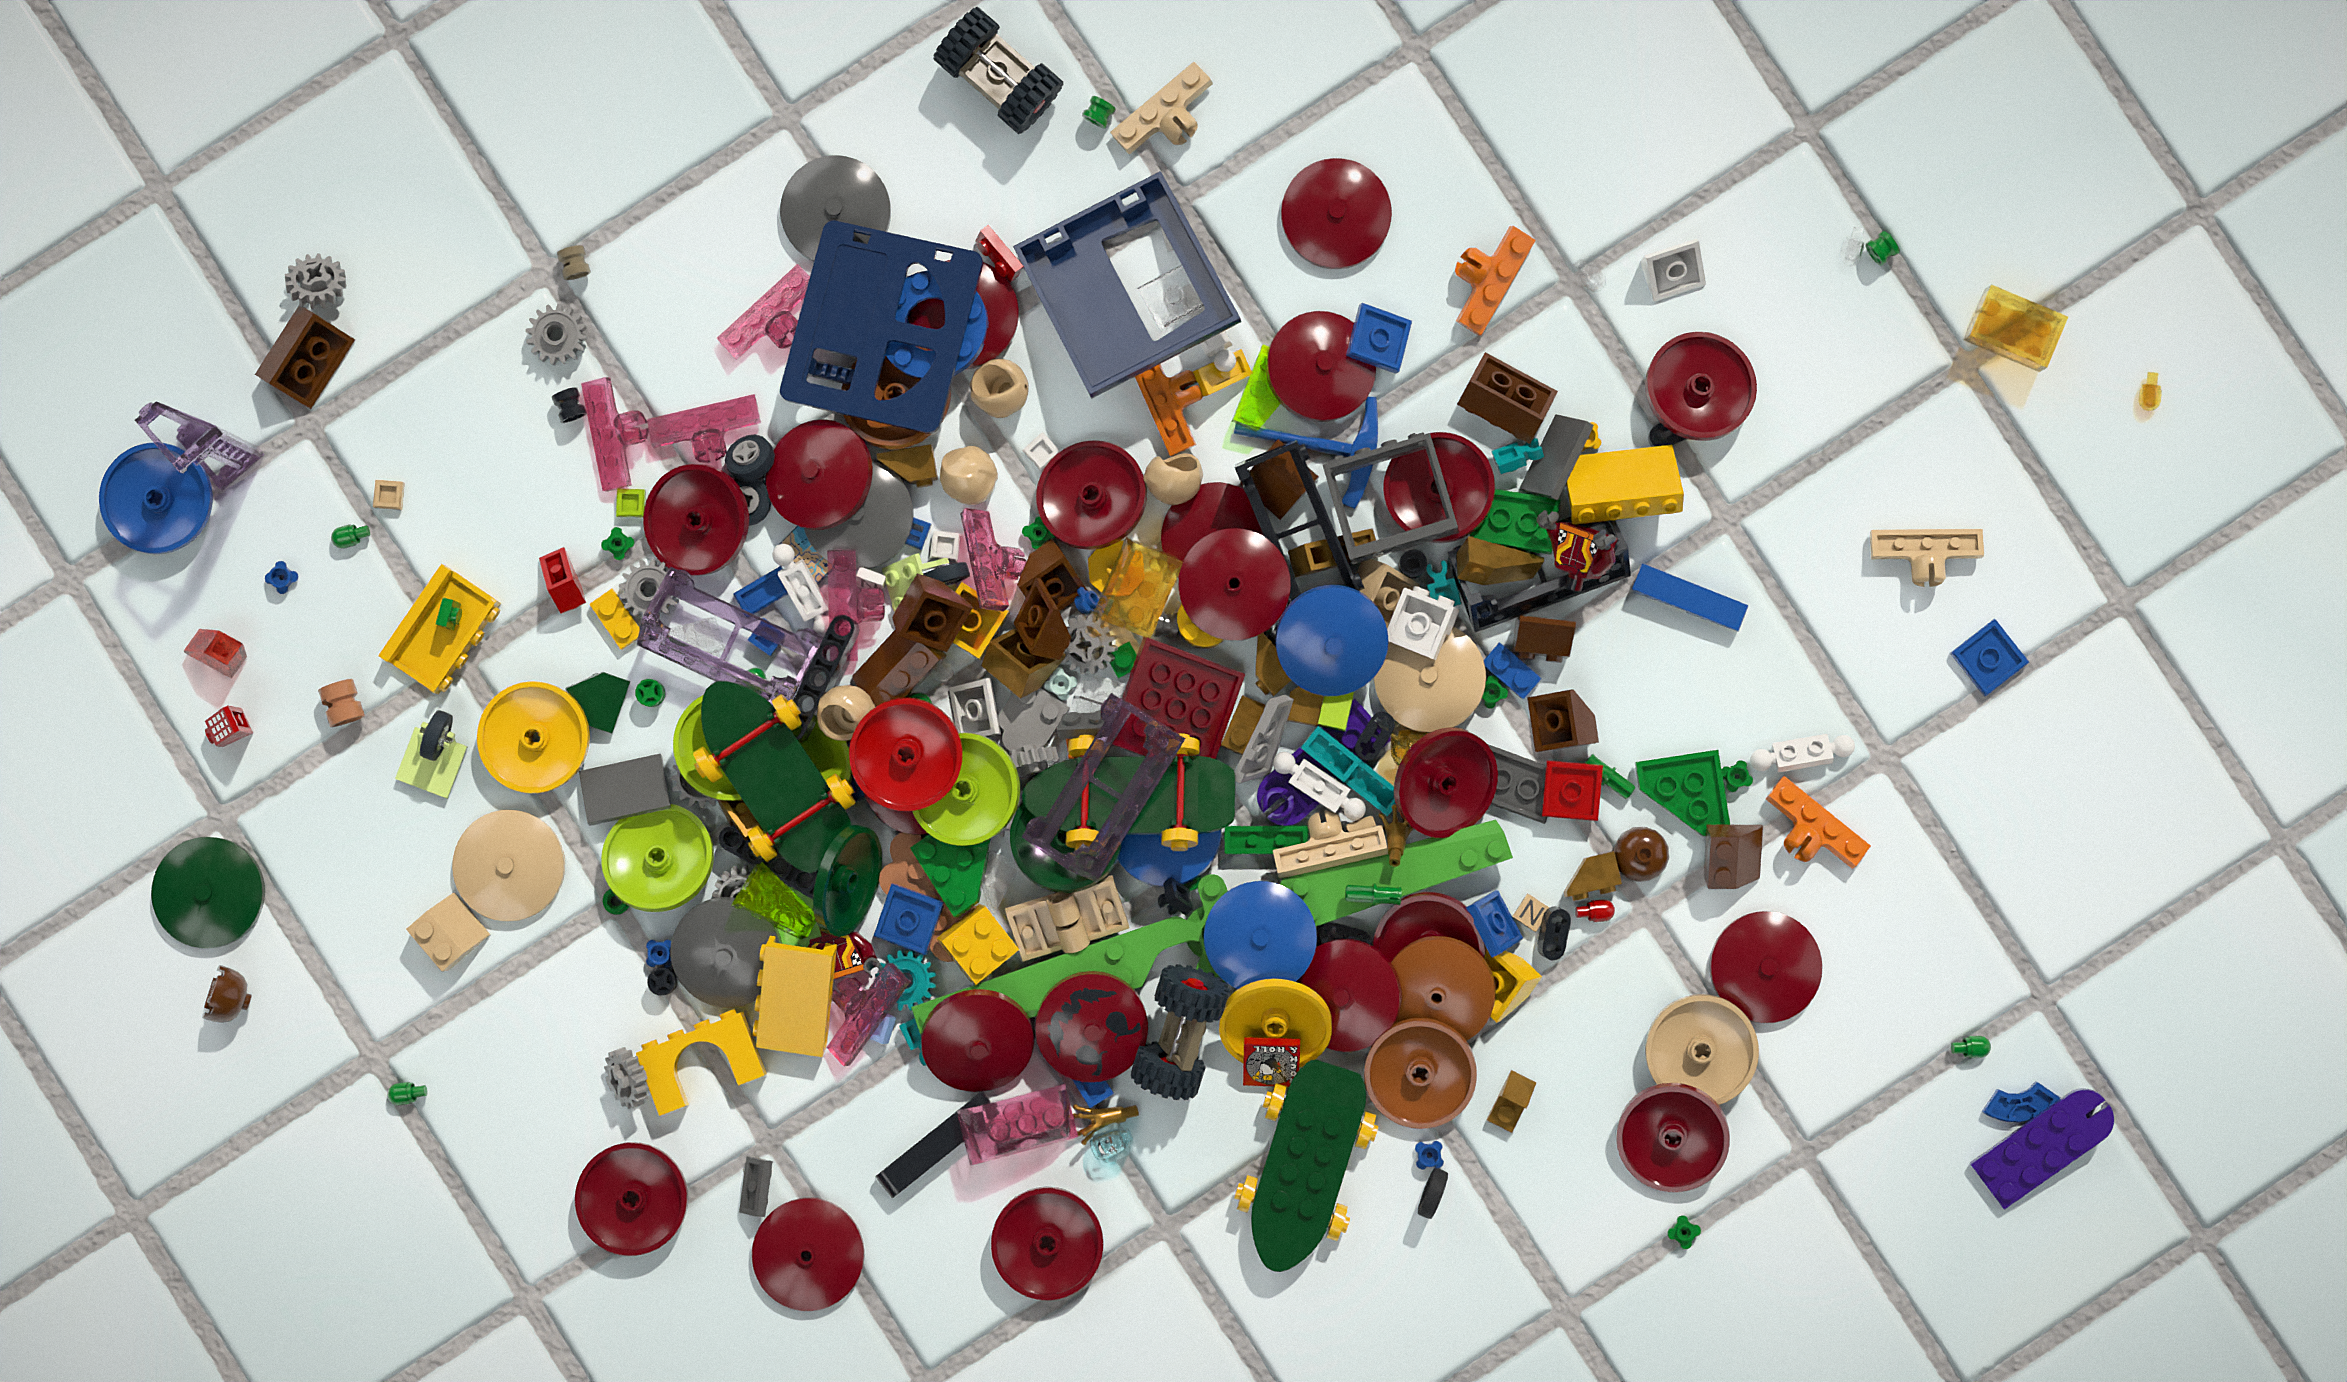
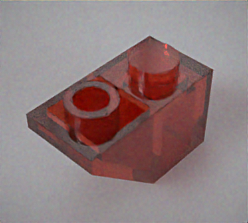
M199 629L184 649V653L231 679L247 658L243 643L219 630Z

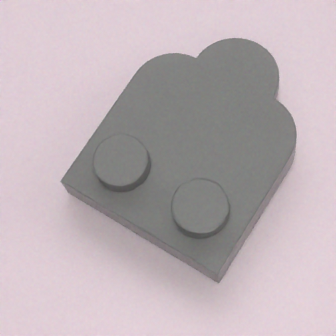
M1041 688L1021 699L1013 693L998 716L999 725L1004 730L1002 742L1005 748L1011 751L1028 744H1041L1042 747L1045 746L1057 729L1063 714H1067L1070 707Z

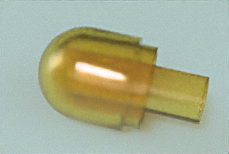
M2147 372L2146 384H2142L2139 390L2138 402L2140 407L2146 411L2157 409L2161 403L2162 390L2161 386L2157 385L2159 373Z

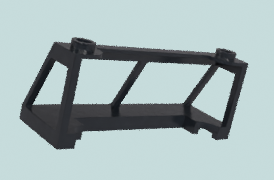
M1297 440L1236 463L1234 468L1238 478L1244 485V491L1247 494L1264 537L1277 547L1287 563L1290 574L1289 598L1291 601L1301 595V592L1279 540L1316 525H1320L1345 585L1360 592V590L1365 589L1359 573L1353 575L1307 466L1306 461L1310 460V456L1305 444L1299 446ZM1289 451L1317 519L1277 534L1249 467Z
M1571 517L1560 520L1557 523L1572 522ZM1616 520L1581 524L1591 528L1604 523L1609 535L1612 534L1618 538L1614 547L1615 564L1599 579L1584 578L1581 591L1565 588L1568 574L1547 582L1541 566L1538 570L1542 583L1540 585L1496 600L1494 594L1484 596L1478 592L1471 595L1466 581L1457 577V552L1462 545L1447 552L1452 574L1456 579L1459 593L1474 632L1482 631L1515 619L1520 615H1526L1630 577L1629 551Z

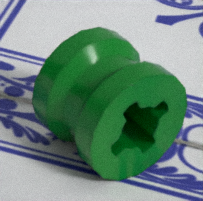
M1093 95L1090 99V106L1083 111L1082 117L1090 123L1105 129L1108 125V117L1114 114L1116 108L1104 99Z
M1886 231L1879 233L1875 241L1870 240L1865 244L1871 258L1880 266L1887 262L1888 257L1896 256L1900 253L1897 243Z
M645 679L637 685L635 696L640 704L647 707H656L664 701L666 691L660 682L653 679Z

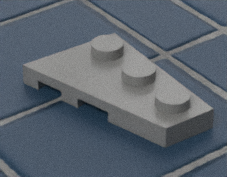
M1287 695L1269 699L1235 770L1236 782H1247L1271 773L1273 760L1277 754L1294 699Z

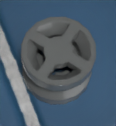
M1157 609L1153 637L1164 635L1168 636L1171 640H1176L1179 629L1177 612L1166 614L1163 610Z

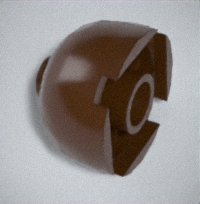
M1633 827L1623 832L1613 849L1619 872L1626 878L1636 882L1650 881L1660 876L1666 869L1669 861V847L1664 837L1656 830L1648 827Z
M219 965L216 971L221 972V975H218L217 978L213 977L204 1008L209 1009V1012L203 1013L202 1019L224 1023L237 1018L241 1010L247 1011L252 994L247 993L248 984L242 974L232 968Z

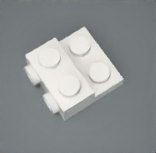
M1414 586L1413 591L1404 587L1387 629L1388 641L1436 660L1446 634L1450 635L1460 609L1453 607L1455 601L1439 595L1438 600L1428 597L1430 591Z

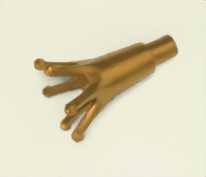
M1394 804L1392 805V823H1388L1382 812L1378 816L1384 823L1383 830L1387 832L1389 864L1397 867L1400 865L1406 840L1413 828L1411 826L1408 828V824L1405 821L1403 823L1398 821L1397 806Z
M1074 1104L1073 1109L1089 1114H1072L1074 1119H1091L1092 1121L1089 1126L1076 1133L1077 1136H1086L1081 1141L1082 1145H1086L1087 1141L1102 1130L1126 1122L1128 1118L1139 1116L1136 1105L1125 1108L1118 1106L1091 1109Z

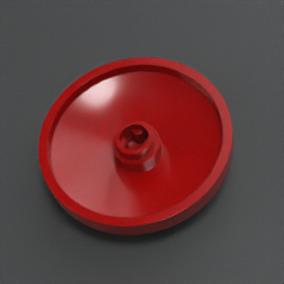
M916 698L891 699L871 709L857 725L849 748L850 767L861 790L876 803L898 811L920 810L941 800L955 784L963 761L962 741L953 721L937 706Z

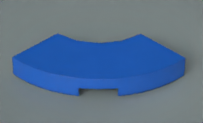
M2035 1081L2027 1090L2019 1093H2006L1996 1089L1982 1110V1113L2006 1122L2027 1121L2037 1116L2061 1097Z

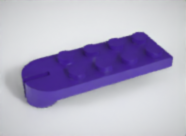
M1353 699L1346 732L1325 727L1321 729L1357 756L1355 753L1356 741L1372 717L1356 699ZM1378 725L1374 734L1378 736L1383 729ZM1373 737L1366 744L1362 742L1360 744L1364 756L1368 753L1374 754L1375 752L1372 745L1376 739ZM1390 737L1388 738L1383 747H1385L1392 740ZM1300 747L1292 753L1295 758V764L1298 766L1305 759L1340 783H1344ZM1274 769L1263 779L1258 787V806L1262 813H1264L1278 799L1283 797L1285 802L1267 818L1277 825L1289 826L1296 824L1320 803L1288 783L1293 776L1292 774H1281Z
M2080 1088L2073 1090L1971 1161L1970 1165L2005 1210L2106 1139L2114 1126L2113 1111L2110 1105L2105 1102L2101 1105V1110L2087 1118L2085 1116L2087 1113L2106 1100L2098 1092L2091 1089Z

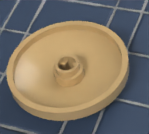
M1453 627L1450 635L1446 634L1436 660L1388 641L1385 661L1374 677V682L1381 705L1397 723L1416 732L1430 733L1442 728L1457 727L1475 712L1485 691L1486 670L1481 653L1475 643L1461 630Z
M500 810L480 817L464 831L455 847L452 870L457 890L473 910L493 920L519 921L540 913L554 900L564 880L566 863L561 842L547 823L527 812Z
M1697 994L1685 996L1670 1003L1656 1016L1647 1034L1645 1056L1648 1069L1656 1084H1687L1707 1093L1720 1105L1739 1095L1751 1081L1758 1064L1759 1045L1751 1022L1737 1006L1717 996Z

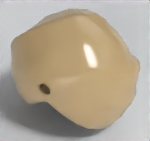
M990 360L973 374L970 381L971 399L975 405L992 417H1008L1019 411L1026 403L1029 392L1027 377L1022 369L1010 360Z
M966 446L946 453L942 458L940 468V482L944 492L965 505H978L989 498L998 480L997 468L990 455L976 446Z
M1183 453L1166 460L1157 456L1146 467L1143 479L1147 488L1157 500L1168 505H1177L1192 499L1200 490L1203 470L1198 458L1192 454Z
M836 686L826 692L819 701L817 710L819 727L827 737L833 740H851L861 719L875 705L870 696L857 686Z

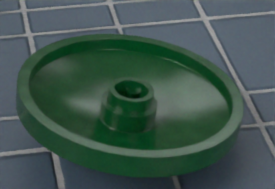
M1022 803L1012 820L1010 846L1018 868L1031 882L1049 891L1072 893L1096 885L1111 872L1120 856L1122 835H1102L1101 847L1094 848L1090 852H1078L1075 848L1066 845L1065 832L1056 830L1038 820Z
M851 825L845 828L832 841L822 859L815 881L813 911L815 921L824 933L837 937L850 934L862 922L872 905L882 869V849L877 834L870 828L860 825Z
M218 837L194 838L173 848L158 865L151 887L152 906L161 926L179 942L197 948L223 947L242 938L257 922L265 901L264 878L255 859L240 845Z

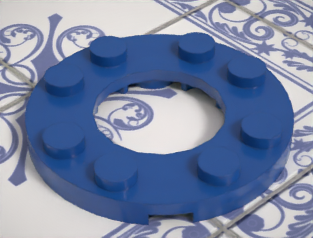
M928 270L906 277L896 313L897 321L907 323L910 311L924 300H943L941 290L935 278ZM977 291L954 376L968 368L976 360L984 347L988 328V314L985 304ZM895 341L888 344L885 354L901 372L920 379L925 376L936 358V353L933 350L925 351L916 346Z

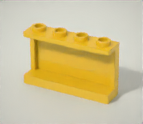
M1672 445L1579 455L1566 482L1571 506L1572 524L1673 514L1683 511L1684 491Z
M441 564L378 656L427 687L432 693L439 695L441 691L445 692L453 682L451 676L456 668L461 669L469 658L467 652L472 645L477 646L484 637L485 632H483V629L487 623H493L501 611L498 607L501 602L448 566ZM443 597L461 603L462 617L459 624L455 625L454 631L435 624Z
M770 936L767 943L762 944L759 957L760 961H764L763 970H759L757 986H761V995H757L755 1011L759 1012V1020H755L753 1026V1036L757 1037L756 1047L823 1057L828 1043L837 944L826 943L824 949L820 950L775 943L776 936Z

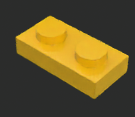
M1242 349L1232 352L1236 357V365L1231 371H1219L1215 367L1214 361L1193 371L1203 397L1252 375Z
M613 588L589 604L621 650L645 635L631 613L624 608V603Z

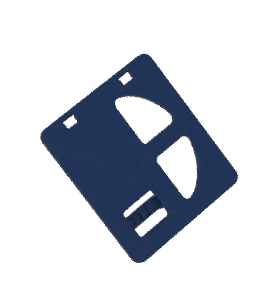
M833 220L826 223L821 234L780 386L781 397L790 403L922 433L932 434L938 431L941 426L983 268L981 255L976 251L845 222ZM855 233L870 236L868 244L855 242ZM937 251L953 254L950 262L937 260ZM913 264H919L926 268L935 278L941 290L945 307V324L941 329L936 330L896 320V313L907 272ZM895 341L935 351L936 358L932 366L914 387L904 394L889 400L876 399L875 392L890 342ZM822 349L856 357L855 369L817 361L813 358L814 351ZM811 376L850 385V388L845 391L807 382V377Z

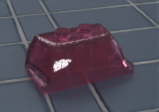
M1065 1083L957 1110L970 1165L1078 1137Z

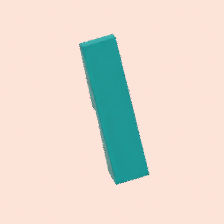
M1317 726L1300 748L1388 817L1393 810L1392 805H1396L1394 786Z

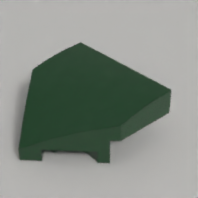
M601 672L595 673L593 676L576 684H572L566 687L565 690L579 703L590 727L612 734L631 681Z

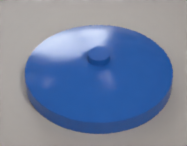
M159 442L140 444L120 454L106 470L99 490L100 512L108 530L125 546L147 554L170 553L190 544L206 526L213 504L211 482L200 462L179 447Z
M1324 585L1302 593L1287 606L1276 630V650L1283 670L1299 687L1317 695L1340 696L1362 688L1379 672L1388 651V631L1380 610L1366 595L1347 586Z
M1222 829L1211 833L1198 834V845L1188 848L1187 851H1173L1171 847L1163 846L1161 844V834L1122 835V848L1118 861L1132 877L1142 883L1155 887H1164L1163 883L1172 877L1183 885L1199 877L1212 864L1220 847Z
M1247 882L1227 891L1212 907L1205 924L1204 945L1208 960L1215 972L1226 983L1236 989L1265 979H1284L1296 982L1309 967L1316 949V926L1309 908L1296 893L1273 882Z

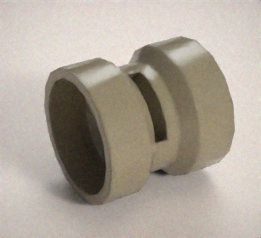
M583 245L567 247L557 252L558 259L564 266L562 270L564 280L579 279L591 273L589 264L584 261L586 253Z

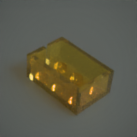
M1991 284L1984 289L1975 310L1977 314L1972 317L1963 340L2041 372L2048 368L2068 316Z
M1126 537L1093 613L1103 621L1121 628L1125 627L1128 631L1143 637L1151 638L1183 562L1173 555Z

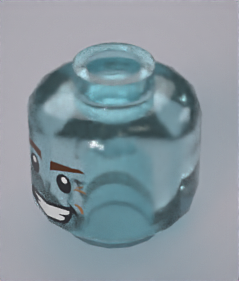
M1111 1123L1095 1131L1093 1139H1090L1093 1155L1097 1160H1102L1104 1163H1112L1127 1157L1131 1151L1130 1145L1134 1143L1130 1130L1128 1128L1124 1129L1119 1123Z

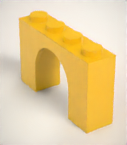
M733 1009L720 1014V1021L711 1024L709 1019L694 1024L695 1030L684 1034L683 1029L668 1034V1041L658 1044L657 1039L641 1045L642 1051L637 1052L636 1056L638 1057L639 1064L643 1065V1070L646 1071V1082L659 1116L689 1105L678 1076V1061L683 1051L695 1042H710L723 1050L729 1060L738 1086L767 1075L744 1012L737 1014L736 1010Z

